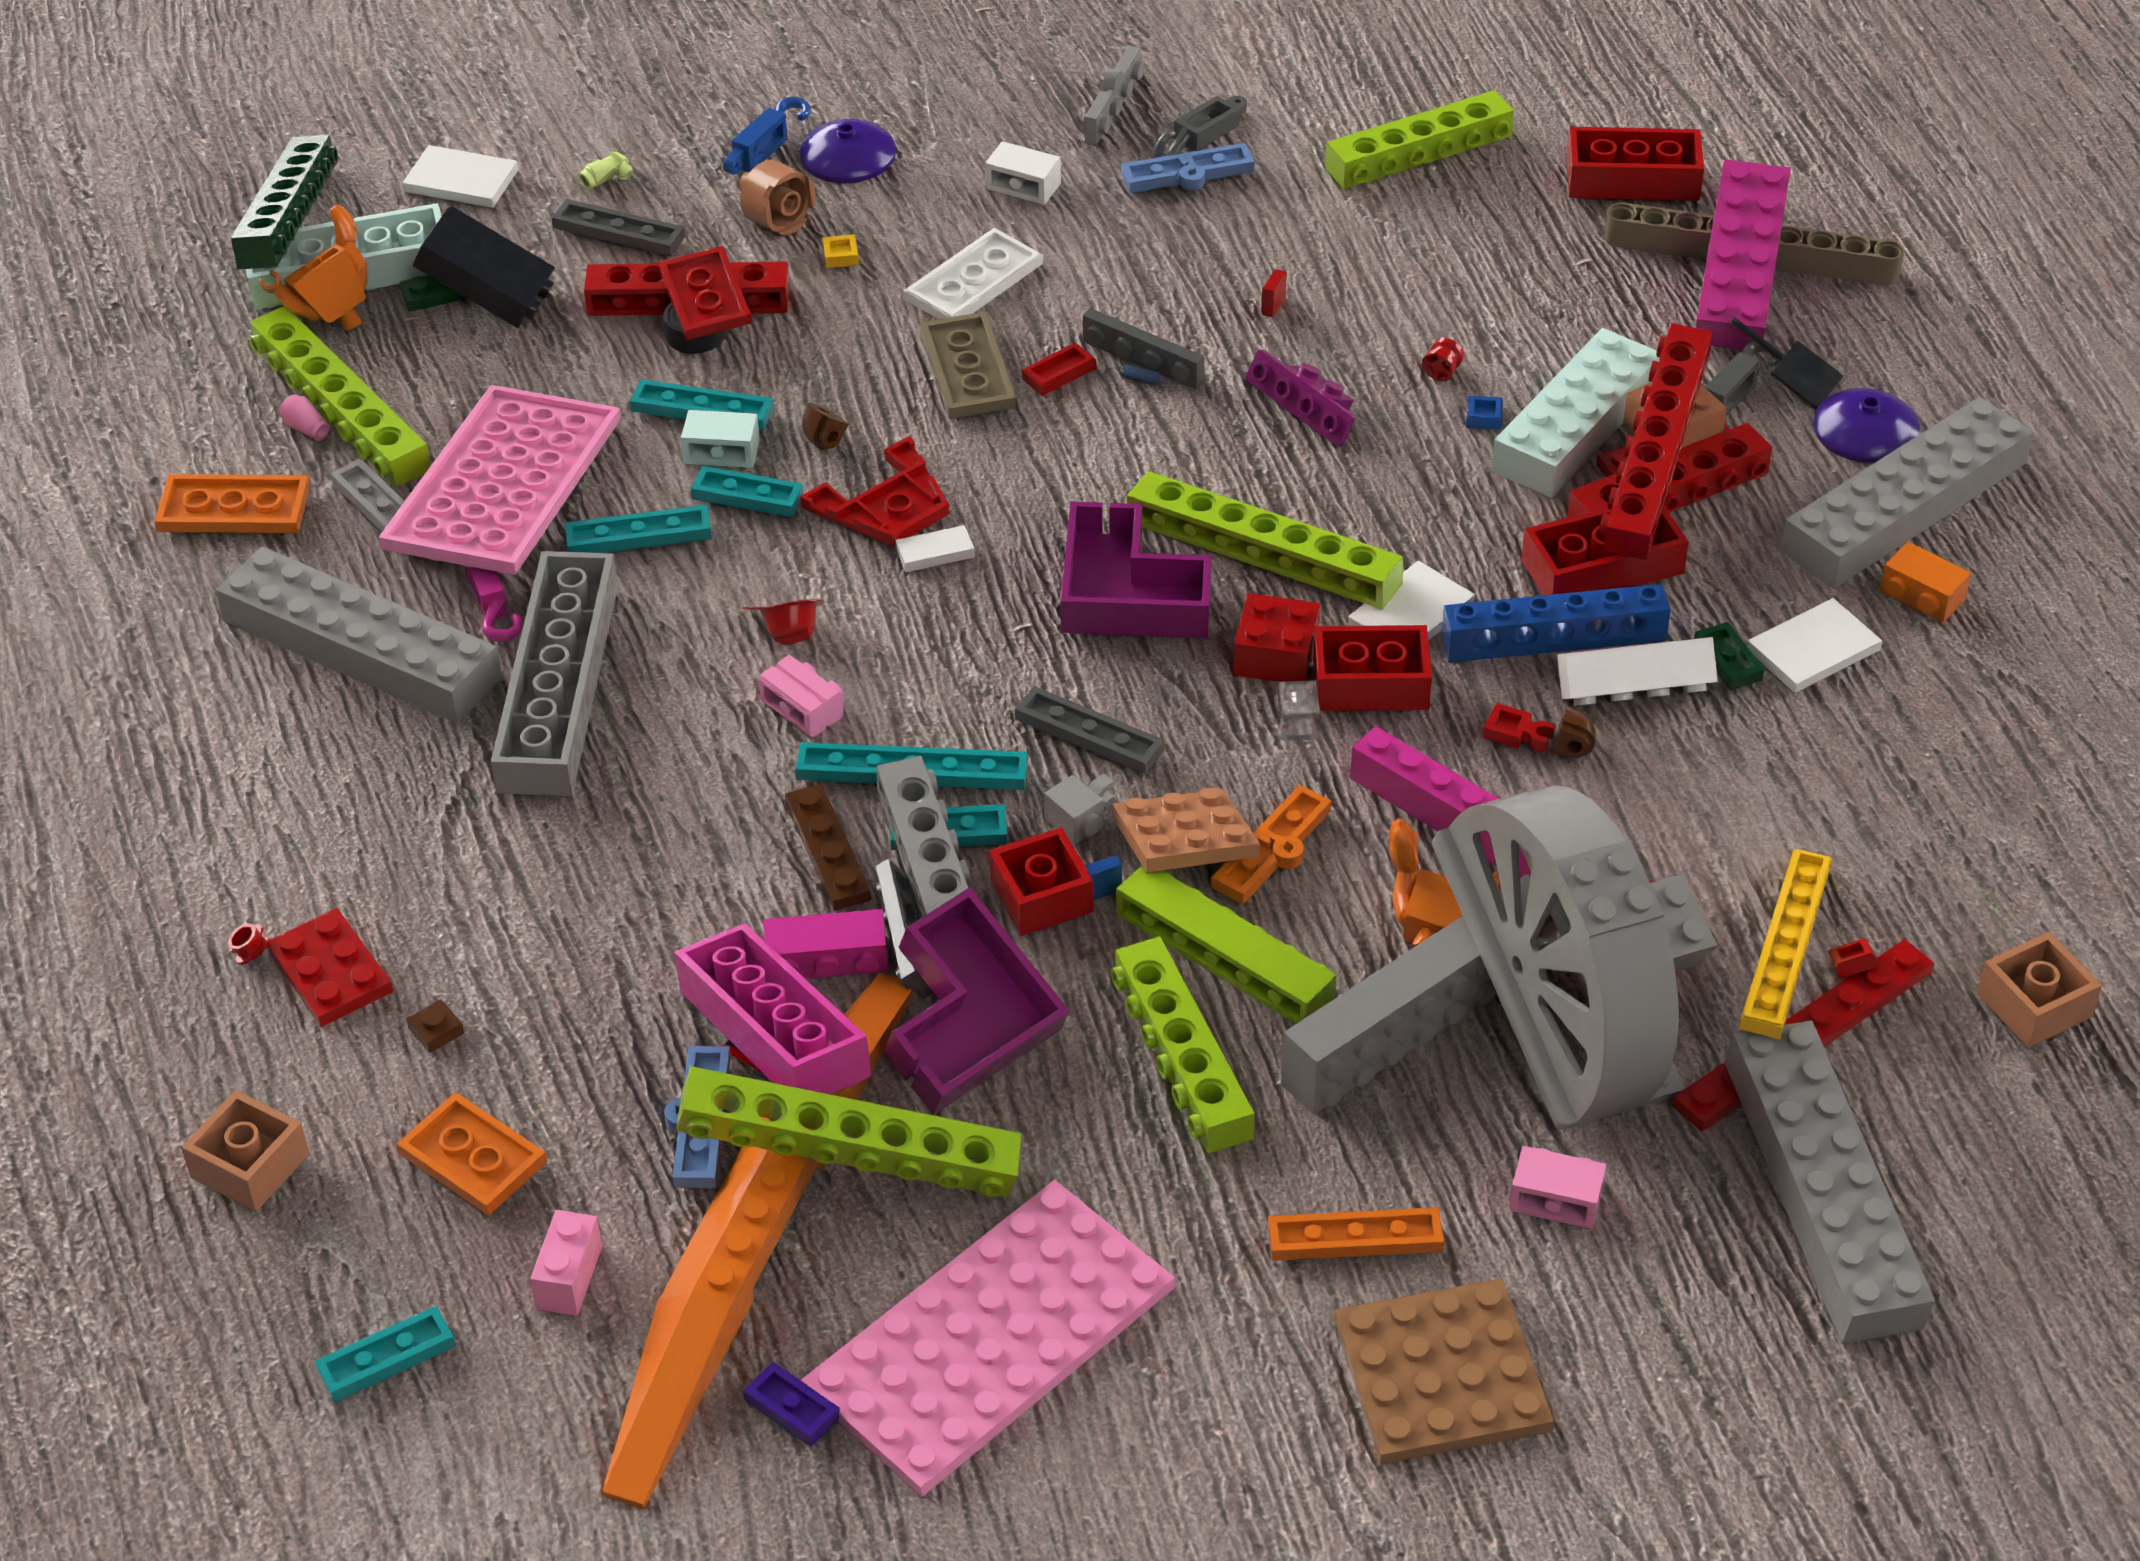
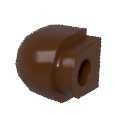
M810 402L807 404L802 417V428L806 438L819 449H831L838 445L849 425L830 410Z
M1566 707L1557 730L1552 752L1573 758H1580L1590 753L1594 748L1596 738L1595 727L1590 718L1575 709Z

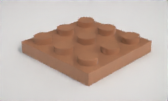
M1205 788L1196 793H1168L1158 798H1131L1126 802L1112 804V818L1146 873L1255 858L1260 855L1259 841L1223 789Z

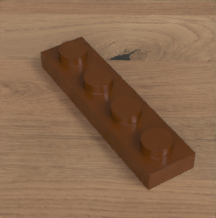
M822 784L786 793L787 808L833 910L836 911L871 901L870 888Z

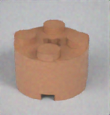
M774 159L761 162L751 172L744 173L739 181L741 189L740 204L744 217L775 233L789 235L798 231L808 220L804 218L808 208L813 209L815 204L816 191L813 181L802 172Z

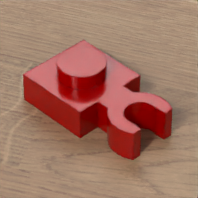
M1496 703L1483 727L1482 738L1519 749L1522 742H1525L1535 751L1546 752L1548 739H1553L1555 725L1548 721L1532 722V713Z

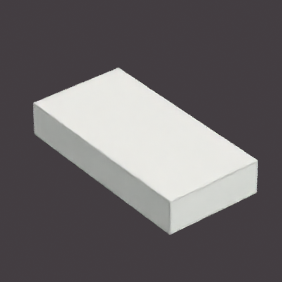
M965 525L895 540L896 550L905 573L975 558L974 546Z

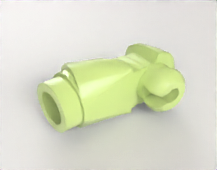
M609 152V156L605 159L586 164L585 168L578 174V179L584 188L590 190L612 179L615 175L620 180L628 179L633 173V168L628 164L629 159L625 155L618 152Z

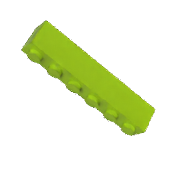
M1141 865L1116 888V912L1119 917L1154 938L1160 936L1165 945L1295 1024L1335 999L1336 974L1331 972L1328 967L1318 964L1301 954L1295 947L1284 944L1269 935L1260 926L1253 925L1239 917L1228 907L1217 904L1204 896L1198 889L1191 888L1177 880L1166 870L1146 873Z

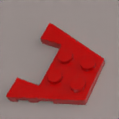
M910 436L884 449L885 461L898 470L899 473L853 499H845L826 482L800 496L803 509L891 546L896 545L895 540L911 537L949 515V504L935 478L930 476L927 471L926 462L921 454L918 455L915 443Z

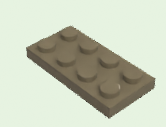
M987 312L920 322L923 342L949 419L1017 408L1016 395Z

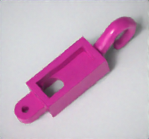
M465 567L467 579L484 617L482 621L484 635L496 642H505L516 638L524 626L522 617L517 613L511 616V620L514 622L512 627L505 630L493 627L497 618L508 616L505 593L497 572L476 567Z

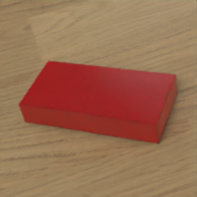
M1075 342L1022 369V380L1041 396H1044L1097 369L1096 359Z

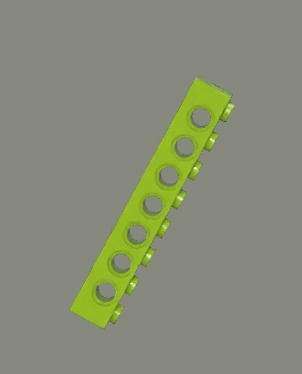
M282 306L249 322L252 332L249 340L257 355L262 354L267 359L274 372L279 371L285 377L291 389H297L302 396L307 397L326 422L332 424L337 429L342 440L345 442L349 441L355 447L361 459H367L373 465L379 477H385L397 488L428 471L431 463L427 443L289 309Z
M1147 471L1127 494V503L1142 504V527L1382 610L1403 584V556L1151 471Z
M693 1066L689 1068L682 1089L676 1126L677 1132L687 1133L698 1139L712 1138L730 1142L738 1147L752 1146L772 1150L779 1155H797L812 1158L823 1164L837 1163L856 1167L863 1172L877 1171L897 1175L904 1180H922L937 1183L948 1189L962 1188L977 1191L988 1197H1008L1018 1177L1022 1134ZM719 1109H725V1110L729 1111L730 1113L723 1112V1111H721V1110H719ZM761 1117H766V1118L770 1119L771 1121H766V1120L762 1119ZM802 1125L809 1126V1127H811L813 1130L807 1129V1128H805V1127L802 1126ZM845 1134L852 1135L854 1138H850ZM886 1142H890V1143L894 1144L895 1146H891V1145L887 1144ZM927 1150L933 1151L937 1155L931 1154ZM969 1159H973V1160H975V1161L978 1162V1163H974V1162L970 1161Z

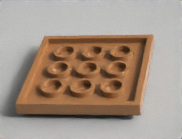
M1503 1278L1334 1310V1322L1380 1465L1553 1432L1554 1419Z

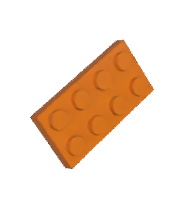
M168 474L154 521L157 532L299 533L311 486L309 476Z

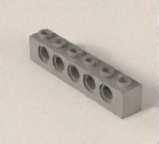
M922 756L878 765L876 769L877 790L922 918L968 888L967 883L970 882V876L965 860L959 861L956 852H959L956 833L954 829L948 830L945 822H948L945 802L943 799L937 800L934 793L937 792L935 774L932 769L926 770Z

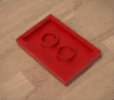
M723 246L658 262L659 272L686 340L752 324L750 310Z
M338 908L270 939V944L267 947L268 953L320 1027L393 992L390 979Z

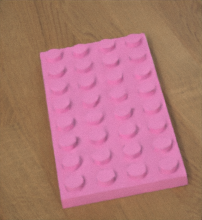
M490 385L378 537L379 549L402 555L408 554L429 558L433 561L460 564L465 567L497 571L501 574L516 575L621 420L620 408Z
M1054 1179L807 1374L801 1381L840 1408L837 1422L916 1493L923 1497L1175 1288V1277Z

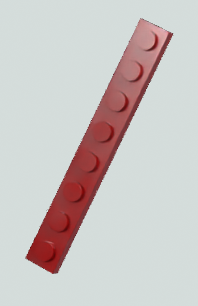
M1904 939L1876 958L1878 967L1849 976L1786 1019L1785 1025L1812 1020L1823 1047H1826L1930 975L1933 971L1934 962ZM1723 1062L1675 1095L1672 1107L1703 1132L1742 1104L1725 1062Z

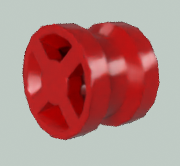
M1437 339L1432 345L1431 350L1422 359L1423 370L1434 380H1449L1456 368L1464 360L1463 349L1453 339Z

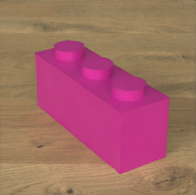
M883 909L763 919L764 941L804 978L888 971Z

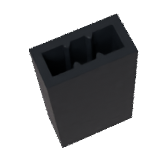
M449 205L422 243L412 265L516 328L520 327L525 318L532 320L541 304L537 299L541 297L545 300L554 285V282L549 280L555 269L554 266Z

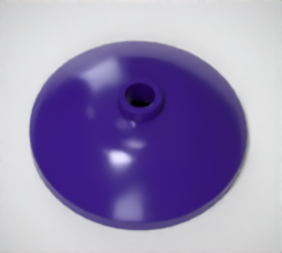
M853 118L833 120L816 127L804 138L800 146V159L804 168L813 176L834 183H857L877 177L892 165L896 156L895 141L889 132L873 122Z
M1871 388L1847 389L1827 397L1817 407L1813 421L1814 432L1818 440L1827 449L1843 458L1862 463L1877 462L1920 433L1918 417L1904 401L1890 393Z

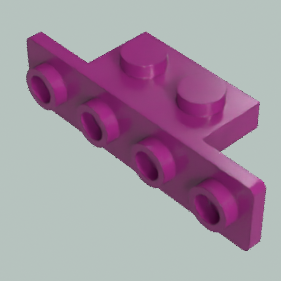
M1257 350L1246 374V380L1336 446H1343L1356 419L1355 415L1349 412L1354 400L1343 393L1344 388L1333 381L1322 378L1319 375L1320 371L1312 365L1302 363L1301 366L1285 365L1267 351Z

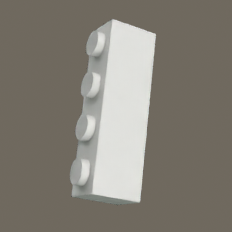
M1713 637L1557 655L1562 699L1573 698L1574 706L1597 703L1596 696L1610 694L1611 701L1633 699L1634 691L1647 690V697L1670 695L1669 687L1683 686L1684 693L1707 691L1706 683L1718 682Z

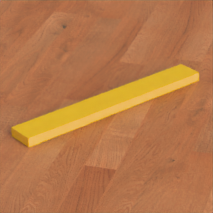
M1799 849L1793 850L1743 1009L1739 1030L1776 1039L1781 1038L1833 858Z

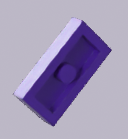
M772 1362L743 1390L744 1400L810 1447L839 1419L840 1408L775 1362Z

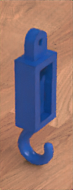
M787 97L778 102L775 110L768 107L731 140L732 152L724 160V171L732 175L738 174L741 170L751 172L755 166L764 162L788 140L786 114L784 112L791 108L802 109V112L798 113L797 118L803 121L810 115L811 107L809 103L803 98Z

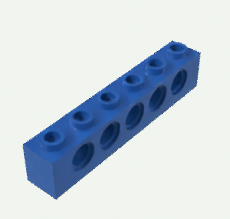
M1662 584L1444 605L1441 638L1448 663L1664 642L1667 640L1671 608Z

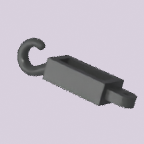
M1215 96L1174 120V130H1167L1157 140L1153 151L1154 158L1179 154L1185 146L1198 151L1237 128L1240 115L1247 110V100L1241 96H1233L1227 100ZM1170 138H1174L1175 140L1167 151L1164 152L1167 141Z
M1755 341L1747 343L1743 352H1739L1704 387L1727 407L1726 416L1756 386L1760 360L1754 358L1753 353L1763 351L1771 354ZM1767 341V342L1770 343L1772 346H1774L1777 350L1780 351V349L1778 348L1777 345H1775L1774 343H1772V342H1770V341ZM1772 355L1767 364L1770 367H1774L1780 360Z

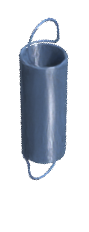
M1126 364L1123 371H1120L1125 378L1158 385L1160 380V372Z

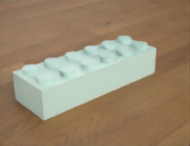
M438 203L353 218L357 226L356 246L367 262V286L364 290H374L380 287L400 284L401 281L410 280L414 277L428 276L412 265L422 243L441 218ZM333 222L299 228L294 241L289 245L287 253L284 254L277 267L246 269L254 310L283 305L275 297V293L264 291L260 284V279L267 286L274 285L276 278L269 273V270H274L280 276L282 285H287L283 280L284 278L336 244Z
M1601 328L1494 439L1491 471L1553 498L1623 423L1627 393L1651 383L1648 381L1652 361L1659 362L1660 359L1656 357L1657 351L1615 332Z

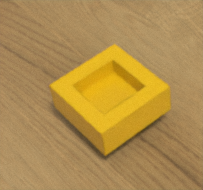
M855 234L822 237L826 268H844L859 265Z

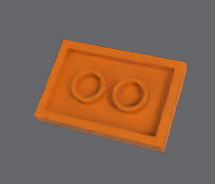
M454 1092L396 1143L399 1155L488 1216L547 1163L545 1151L457 1092Z

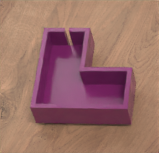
M1070 501L1060 601L1061 633L1208 638L1212 556L1141 553L1142 504L1110 503V534H1103V502Z
M971 887L906 927L898 948L940 1001L892 1031L884 1053L905 1080L913 1076L912 1089L930 1112L935 1115L1058 1033L1070 1011Z

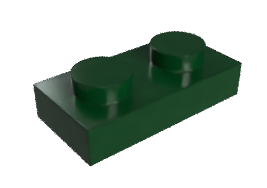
M418 276L400 282L401 292L408 312L467 299L430 276Z
M1729 622L1695 631L1694 639L1713 637L1716 671L1729 690L1763 680L1765 669Z

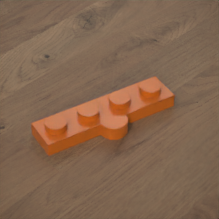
M1299 784L1253 833L1260 843L1259 857L1226 861L1211 877V888L1244 905L1278 867L1284 869L1298 867L1303 861L1304 845L1302 842L1331 812L1332 800Z

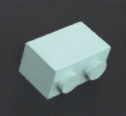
M688 410L681 435L684 464L753 468L760 442L757 414Z

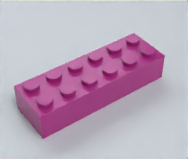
M1727 159L1723 161L1696 320V328L1713 331L1711 346L1743 350L1747 343L1754 341L1730 322L1732 317L1737 318L1764 339L1791 167Z
M746 923L674 952L680 992L773 1083L832 1094L871 1077L867 1036Z

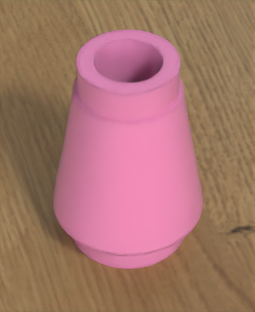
M293 394L287 397L281 404L279 415L282 417L285 425L314 438L316 441H321L328 435L330 425L307 397Z

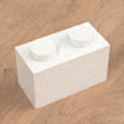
M1002 141L985 162L986 189L1045 205L1061 184V157Z

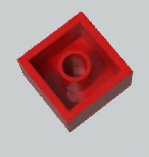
M1247 593L1234 642L1233 675L1307 686L1313 661L1314 627L1319 626L1320 603Z
M1062 827L989 850L991 884L1020 936L1094 912L1093 879Z

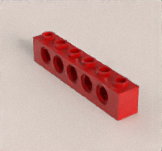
M730 262L751 314L788 313L790 293L788 262ZM658 263L587 264L584 284L587 316L664 315L666 307L671 303L659 272Z
M1747 422L1681 448L1664 503L1665 507L1671 513L1676 509L1699 502L1704 498L1768 474L1773 447ZM1617 473L1571 490L1567 518L1608 508L1612 487L1618 488L1620 484L1616 483Z

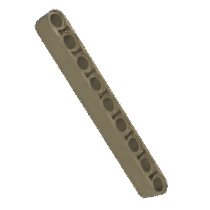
M1615 203L1607 209L1604 240L1611 246L1707 260L1714 215L1630 203ZM1782 225L1775 270L1891 285L1898 282L1900 278L1905 251L1900 243L1892 240Z

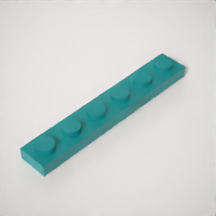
M800 742L795 770L796 780L877 783L876 766L922 756L926 770H933L937 786L1025 790L1028 752Z

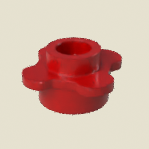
M241 925L229 937V950L232 953H236L235 961L239 965L247 964L250 960L258 958L269 946L270 939L263 935L264 928L261 925Z

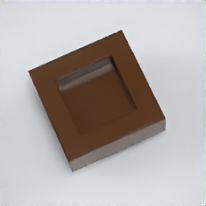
M442 999L406 1018L408 1029L429 1053L464 1034L462 1023Z

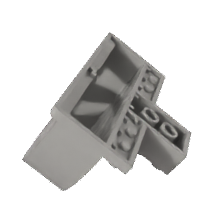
M1547 786L1469 807L1457 816L1449 828L1438 831L1432 840V846L1554 1125L1560 1130L1569 1129L1672 1098L1684 1090L1685 1087L1673 1063L1679 1024V1003L1675 972L1700 965L1717 946L1685 874L1650 883L1631 840H1627L1617 825L1594 801L1584 794L1564 786ZM1488 831L1491 837L1505 908L1480 841V833ZM1518 844L1531 870L1524 923L1522 920ZM1550 913L1560 938L1541 950L1537 938ZM1546 969L1576 972L1589 1000L1590 1008L1550 982ZM1546 1002L1586 1050L1587 1062L1584 1072L1581 1070Z

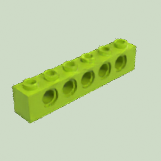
M1493 90L1326 142L1325 168L1343 189L1350 188L1512 137L1514 109Z
M1159 936L1116 949L1115 967L1111 968L1113 983L1118 991H1124L1130 1017L1133 1020H1139L1145 1046L1147 1049H1154L1161 1077L1163 1079L1169 1078L1176 1106L1178 1109H1185L1188 1115V1127L1194 1140H1201L1207 1154L1253 1140L1255 1113L1162 938Z

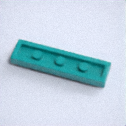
M640 379L630 400L631 412L686 420L688 410L757 414L759 430L764 431L773 411V398Z
M707 505L564 522L568 552L605 553L712 539Z

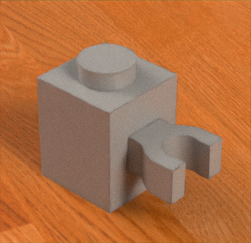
M1103 773L1087 786L1074 774L1044 792V819L1055 829L1062 827L1074 845L1084 838L1096 834L1104 826V807L1114 802V796L1107 791L1114 787V781Z

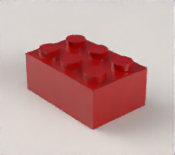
M1427 625L1314 627L1313 666L1316 711L1429 710L1432 673Z

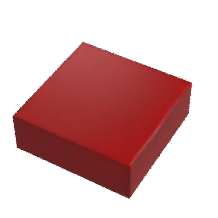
M1275 269L1262 287V315L1273 318L1286 299L1287 272Z
M1864 938L1829 949L1828 951L1831 964L1839 979L1878 967L1875 954L1867 939Z

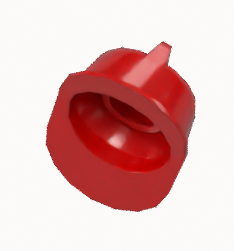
M807 599L786 602L770 607H741V609L760 610L767 630L775 641L781 644H795L811 638L812 631L816 626V607L822 605L823 600Z

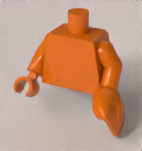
M337 204L330 210L335 227L336 244L284 278L283 280L287 285H282L280 276L274 270H269V273L276 278L275 284L267 286L261 279L260 284L267 293H275V297L292 313L312 322L321 320L326 324H330L338 319L345 331H350L359 326L363 321L354 307L366 299L364 289L367 286V262L356 246L357 226L355 220L342 205Z
M1398 818L1391 823L1389 832V853L1394 866L1398 870L1392 900L1396 919L1404 926L1403 938L1407 942L1412 943L1411 950L1462 917L1463 914L1445 876L1422 868L1418 871V833L1411 829L1409 823ZM1498 871L1493 873V877L1498 888L1500 880Z

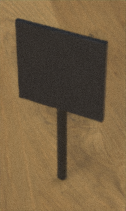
M1732 317L1730 319L1734 326L1780 360V363L1771 375L1815 409L1829 396L1844 375L1798 340L1788 353L1784 355L1737 318Z

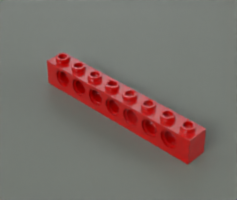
M1671 323L1667 337L1660 336L1656 357L1660 359L1659 362L1652 361L1648 381L1652 382L1651 386H1644L1640 406L1644 407L1643 411H1636L1632 431L1636 432L1635 437L1628 436L1624 457H1628L1627 462L1620 461L1616 483L1620 484L1618 488L1612 487L1610 492L1608 509H1611V513H1604L1601 520L1599 535L1605 536L1604 551L1644 560L1648 558L1710 357L1713 331Z

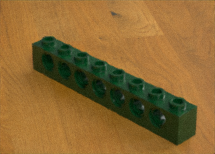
M330 134L299 136L290 139L231 236L237 270L269 268L279 265L284 254L287 253L289 245L294 241L297 231L302 227L304 219L309 215L312 205L317 201V197L324 188L328 177L331 176L332 170L338 164V151L336 146L331 144Z

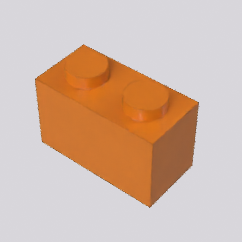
M1907 541L1885 564L1879 591L1944 623L1966 600L1972 573Z

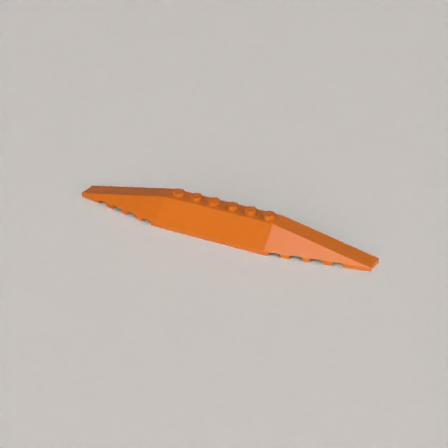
M879 973L844 1013L867 1036L871 1075L884 1052L891 1032L896 1029L915 992L912 988L906 989L898 978ZM870 1077L831 1095L859 1100ZM761 1117L762 1119H764V1120H766V1121H771L770 1119H768V1118H766V1117ZM802 1125V1126H804V1127L807 1128V1129L813 1130V1129H812L811 1127H809V1126ZM752 1146L741 1147L656 1304L603 1487L604 1497L645 1509L754 1300L753 1288L815 1169H822L825 1164L819 1163L812 1158L797 1155L784 1156L776 1154L772 1150Z

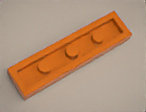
M1439 1207L1268 1216V1234L1272 1261L1443 1252L1444 1247Z

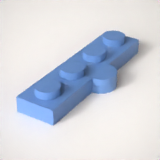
M1246 143L1121 164V175L1129 193L1145 192L1178 185L1186 190H1198L1204 186L1205 181L1210 179L1239 176L1254 172V160Z
M689 1046L685 1080L690 1066L729 1074L730 1046ZM681 1098L674 1099L666 1105L664 1110L667 1128L673 1133L678 1134L673 1170L674 1188H716L722 1140L712 1138L698 1139L687 1133L677 1132L676 1126Z

